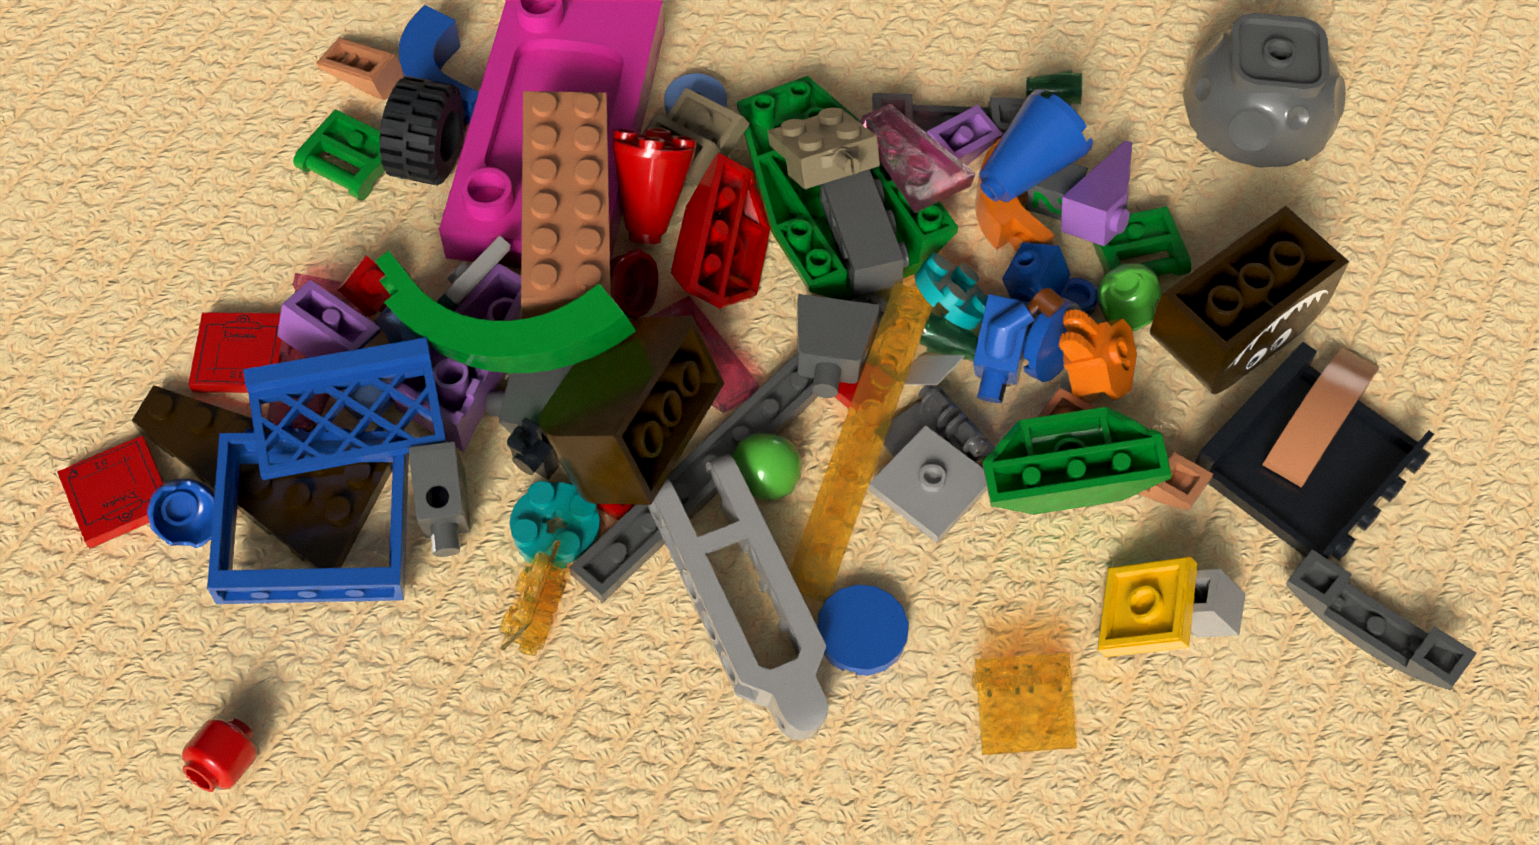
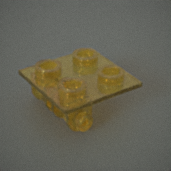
M556 540L545 553L538 551L530 567L527 565L523 567L514 588L515 591L520 593L516 606H509L500 624L499 632L505 634L500 646L501 650L504 651L512 642L520 644L518 650L521 653L535 656L538 650L544 648L551 627L548 625H551L554 620L550 613L557 611L558 603L567 584L564 578L565 571L559 567L552 566L560 541Z
M1069 653L975 659L976 672H972V684L974 691H977L982 755L1077 748Z

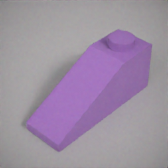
M1125 140L1062 197L1061 232L1105 246L1117 234H1121L1125 230L1130 216L1129 210H1127L1132 142Z

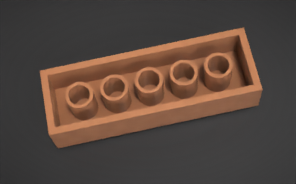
M523 91L522 319H527L549 313L571 303L598 283L611 297L607 93Z

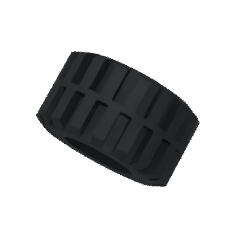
M404 76L402 79H399L385 105L380 127V156L383 169L387 175L436 186L444 183L456 163L464 130L463 101L460 90L456 85L411 76Z

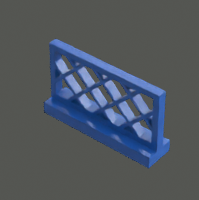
M426 337L243 369L245 385L249 393L262 480L408 454V447L446 442ZM424 375L426 388L416 401L397 390L406 378ZM373 385L383 391L370 409L352 399V396L361 386ZM328 393L336 398L337 401L324 418L306 407L314 395ZM391 397L409 407V410L397 425L378 415L379 411ZM428 398L431 411L423 406ZM282 401L290 406L291 410L276 426L263 417L261 404ZM345 405L364 416L350 434L332 423ZM300 413L318 424L304 442L286 432ZM418 413L433 422L435 435L415 438L405 432L404 429ZM372 421L391 432L381 445L368 446L358 439ZM265 428L272 432L267 439ZM327 429L343 439L344 442L335 453L323 455L312 447ZM398 437L403 440L395 442ZM280 438L298 448L288 462L270 465L268 452ZM352 446H354V447L357 448V449H354V450H350V448H351ZM306 454L310 456V458L303 459Z

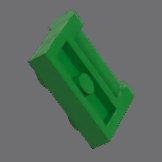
M334 109L298 149L294 156L293 164L304 172L313 171L348 189L351 196L359 200H365L371 193L373 184L384 172L380 156V131ZM323 151H326L360 170L354 175L318 156Z
M1167 206L1131 213L1128 224L1121 234H1117L1105 246L1093 243L1104 269V275L1115 266L1121 264L1119 260L1166 250L1170 257L1139 264H1143L1153 270L1156 276L1174 273L1175 276H1181L1191 272L1190 256Z

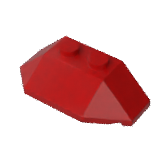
M718 153L713 158L685 207L670 272L684 291L719 309L753 299L757 296L770 233V226L762 200L754 187L756 180L753 171L721 153Z

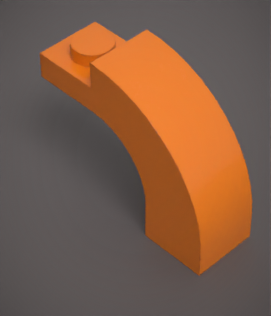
M999 138L987 152L982 162L980 171L982 170L983 166L989 159L990 155L994 151L995 147L997 146L1001 138ZM979 176L975 198L976 216L983 234L996 250L1008 242L1012 244L1016 253L1022 242L1045 245L1053 244L1055 235L1027 211L1017 197L1009 202L1001 200L995 202L991 200L981 190L980 183L982 181Z

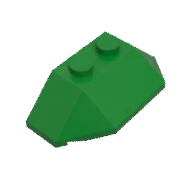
M1108 407L1018 420L992 453H989L983 460L982 464L990 506L1032 515L1120 502L1160 484L1172 476L1162 433L1152 428L1148 429L1135 420Z

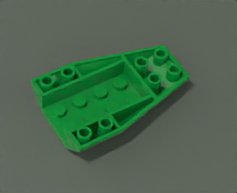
M807 75L737 101L738 114L742 115L750 123L744 135L773 236L809 292L833 299L850 301L859 295L854 296L847 278V271L842 264L822 209L820 185L804 189L788 175L786 159L769 145L768 130L781 127V124L787 120H804L817 116L820 111L827 108H841L871 132L873 131ZM877 135L880 166L870 169L874 180L879 179L881 181L884 191L883 205L885 211L891 210L893 212L897 229L895 237L898 243L904 242L908 252L909 266L903 269L904 279L916 274L923 262L932 253H938L958 233V226L918 169Z

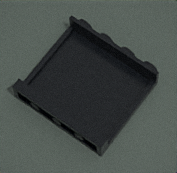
M1302 342L1200 450L1195 464L1213 473L1212 479L1208 483L1211 487L1304 557L1313 549L1328 560L1333 556L1340 561L1356 541L1351 534L1358 527L1366 531L1382 511L1377 507L1378 503L1383 498L1390 503L1406 484V481L1401 478L1405 472L1409 470L1416 474L1429 458L1431 453L1425 448L1434 433L1428 430L1421 440L1417 442L1358 400L1302 488L1263 466L1265 459L1287 424L1321 375L1320 372L1310 366L1317 351L1305 342Z

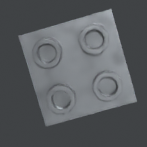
M925 385L919 391L918 395L922 399L921 401L873 432V435L893 457L925 425L975 463L986 457L989 453H992L995 449V446L946 395L943 389L933 385Z

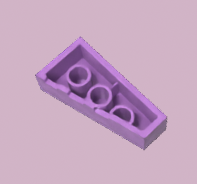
M497 263L457 306L454 312L476 319L491 321L522 319L521 276ZM428 346L445 439L447 442L455 441L456 447L464 452L486 410L485 401L487 394L490 391H496L504 373L486 371L464 365L445 357ZM424 375L406 378L397 390L416 401L426 388ZM393 398L396 410L405 415L409 407ZM428 398L423 406L431 411ZM417 413L412 420L435 434L433 422Z

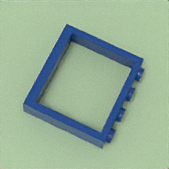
M378 427L372 431H364L358 439L368 446L381 445L391 432L384 431L383 427ZM245 428V433H220L207 589L215 604L404 600L409 453L365 461L393 462L389 567L233 570L240 464H259L254 429ZM288 428L286 432L302 442L312 433L298 428ZM341 428L349 434L352 432L349 429ZM326 430L312 448L323 455L332 454L339 449L344 440ZM265 433L266 439L269 437L271 433ZM398 437L395 442L403 440ZM280 438L268 452L270 464L288 462L298 448ZM352 446V447L350 448V450L357 449V448L354 447V446ZM306 454L303 459L310 458V456Z

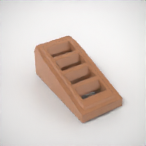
M341 37L331 45L316 63L319 69L382 100H386L389 97L400 78L404 77L396 54ZM347 54H350L343 63H340Z

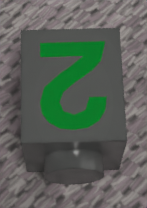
M1072 163L1029 189L1025 209L1061 220L1062 197L1086 176L1088 168Z

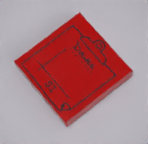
M202 312L188 383L191 391L248 393L243 369L282 363L284 360L286 342L277 336L281 313Z
M143 435L57 471L84 542L89 549L148 524L149 519L146 510L151 495L160 485H164Z

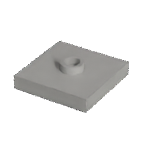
M499 235L471 266L463 261L447 278L452 285L437 300V303L452 311L510 250L509 247L511 245Z
M925 425L869 483L868 491L934 542L938 543L987 491L984 470L981 466Z

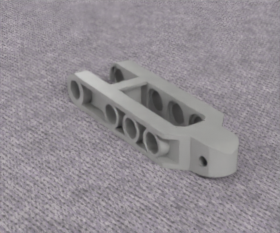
M725 454L706 462V470H711L713 481L722 498L721 508L729 525L697 537L672 483L667 478L652 504L648 505V508L736 696L768 708L776 725L785 736L794 740L812 738L819 732L828 712L826 696L816 678L826 644L735 460L730 454ZM736 542L739 543L743 553L748 552L760 576L759 587L762 593L767 591L780 618L778 626L781 632H787L797 652V659L773 669L758 664L706 554Z

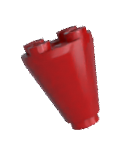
M646 128V135H638V131L631 129H614L613 152L625 227L629 231V240L642 244H659L662 240V234H665L668 230L693 163L697 139L687 136H672L670 138L671 131L661 128Z

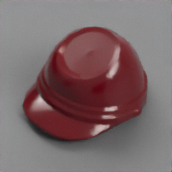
M642 249L629 251L610 260L611 298L627 318L635 319L647 314L654 305L657 296V264L651 255L644 253Z

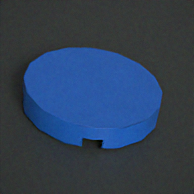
M1064 297L1062 298L1064 304L1052 317L1048 319L1043 313L1037 316L1024 345L1023 358L1029 361L1026 366H1023L1024 371L1030 377L1041 382L1051 381L1064 368V353L1058 347L1060 336H1062V333L1068 332L1067 328L1063 325L1064 313L1070 311V309L1082 311V307L1076 302Z
M854 585L842 588L825 601L818 613L817 627L826 644L824 656L834 667L842 671L846 669L856 672L855 675L864 676L883 672L899 660L907 644L909 622L902 605L890 593L876 586Z

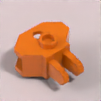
M1076 309L1066 311L1063 317V325L1067 328L1068 332L1062 333L1058 347L1064 353L1063 366L1068 371L1073 395L1089 404H1092L1101 397L1103 392L1112 401L1121 399L1132 390L1137 352L1132 328L1123 318L1097 324L1091 317H1088L1085 311L1082 312Z

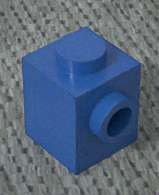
M1022 242L1002 280L1011 299L1031 302L1034 296L1044 288L1053 289L1060 296L1071 274L1059 246Z

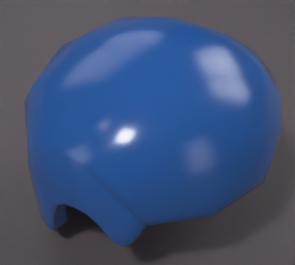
M193 479L166 481L164 485H160L152 493L146 510L151 530L170 546L202 547L211 540L215 494L208 486Z

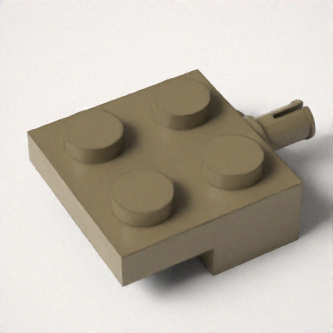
M685 88L668 115L664 117L656 113L647 128L670 130V138L672 136H687L697 139L695 157L686 181L698 186L713 158L718 153L728 157L750 123L742 115Z
M827 108L820 111L817 116L804 120H787L781 124V127L768 130L769 145L786 159L788 175L804 189L880 166L877 135L841 108Z

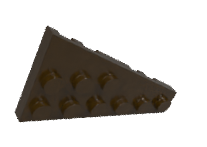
M155 385L152 386L132 419L137 430L172 458H177L204 483L207 482L214 489L216 484L219 434L245 433V428L254 429L253 421L250 417ZM265 428V433H272ZM359 462L262 480L259 464H240L237 509L269 535L272 534L289 547L290 551L299 559L305 560L315 569L341 568L391 474L389 464L385 462Z

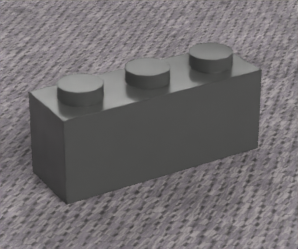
M870 169L852 174V176L849 175L821 184L820 203L842 264L847 271V278L854 296L903 285V269L909 266L908 252L904 242L898 243L895 237L897 229L893 212L891 210L885 211L883 205L884 191L881 181L879 179L874 180Z

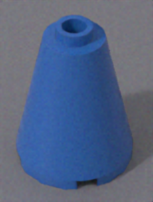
M1038 89L1032 92L1026 98L979 173L982 181L980 188L991 200L995 202L998 200L1003 202L1013 200L1081 159L1092 149V137L1086 142L1082 131L1087 127L1082 118L1070 105L1055 94H1052L1047 99L1040 96L1044 90Z

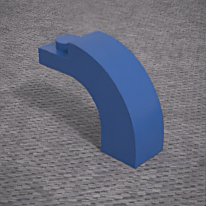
M424 5L408 22L400 39L399 60L403 76L456 85L460 90L463 101L464 123L470 125L479 92L450 78L441 71L444 64L461 47L456 20Z

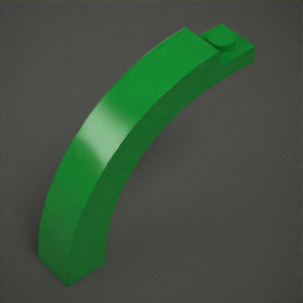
M389 250L375 261L385 274L379 281L391 295L384 302L391 311L419 339L426 337L429 347L447 358L474 368L501 373H535L555 370L595 357L616 346L636 332L624 312L599 283L578 299L549 313L520 320L491 321L461 315L432 300L422 291Z

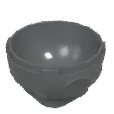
M1263 13L1242 15L1229 29L1219 32L1210 38L1195 55L1183 92L1189 123L1197 133L1196 138L1212 152L1216 151L1231 161L1259 168L1290 166L1303 159L1308 161L1324 150L1325 145L1334 134L1338 122L1343 115L1346 96L1345 82L1328 49V38L1324 29L1317 22L1304 17Z

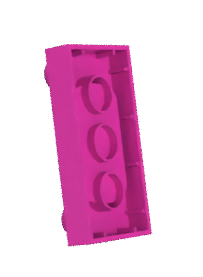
M506 0L439 227L446 259L474 262L500 235L511 246L509 247L510 250L498 263L507 267L521 268L523 91L607 93L610 260L612 259L623 213L613 152L614 129H631L638 131V135H641L664 36L662 0Z

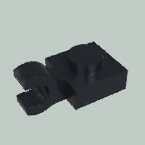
M525 417L522 420L523 429L517 426L507 439V446L511 449L513 456L512 461L526 474L533 475L536 472L549 480L559 468L555 452L549 444L542 440L541 427Z

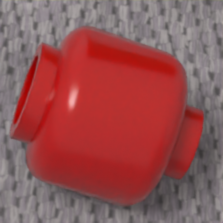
M219 718L206 721L182 751V759L185 763L182 768L183 773L193 784L204 791L213 792L215 789H231L257 757L256 747L251 740L254 737L252 730L236 718H231L229 721Z

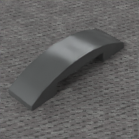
M873 93V129L897 139L919 143L928 130L972 107L913 105L912 94ZM990 97L988 108H980L1004 135L1026 99Z
M1313 549L1309 552L1286 583L1287 587L1308 609L1337 633L1383 663L1434 686L1448 690L1453 688L1477 654L1475 651L1435 626L1428 634L1350 585L1351 573Z

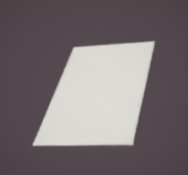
M920 355L893 384L938 385L965 355Z

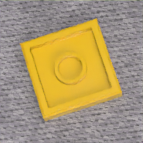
M1191 556L1108 568L1097 650L1105 657L1189 648L1198 563Z

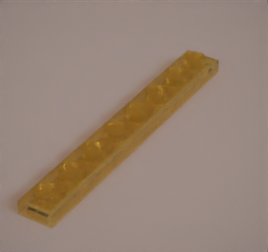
M895 282L790 568V573L800 593L824 603L832 591L932 307L919 290Z

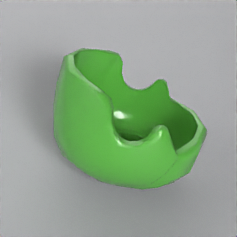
M1119 264L1104 275L1097 290V300L1106 321L1123 318L1132 328V331H1136L1153 322L1155 306L1162 297L1161 285L1156 274L1143 264Z
M751 434L739 442L732 456L752 496L761 500L777 501L791 494L801 478L802 459L800 452L796 449L794 443L777 434Z

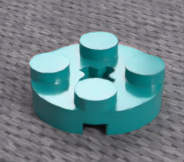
M932 253L915 274L916 285L923 297L933 308L939 302L949 311L944 317L961 328L974 330L982 323L988 296L976 284L979 280L977 273L965 263H960L956 266L938 253Z
M535 482L529 487L528 492L517 501L510 516L511 534L519 554L529 564L545 570L567 568L566 564L576 561L600 538L601 525L596 504L583 500L574 485L568 483ZM553 518H561L567 527L565 529L558 528L552 534L548 533V526L545 523Z

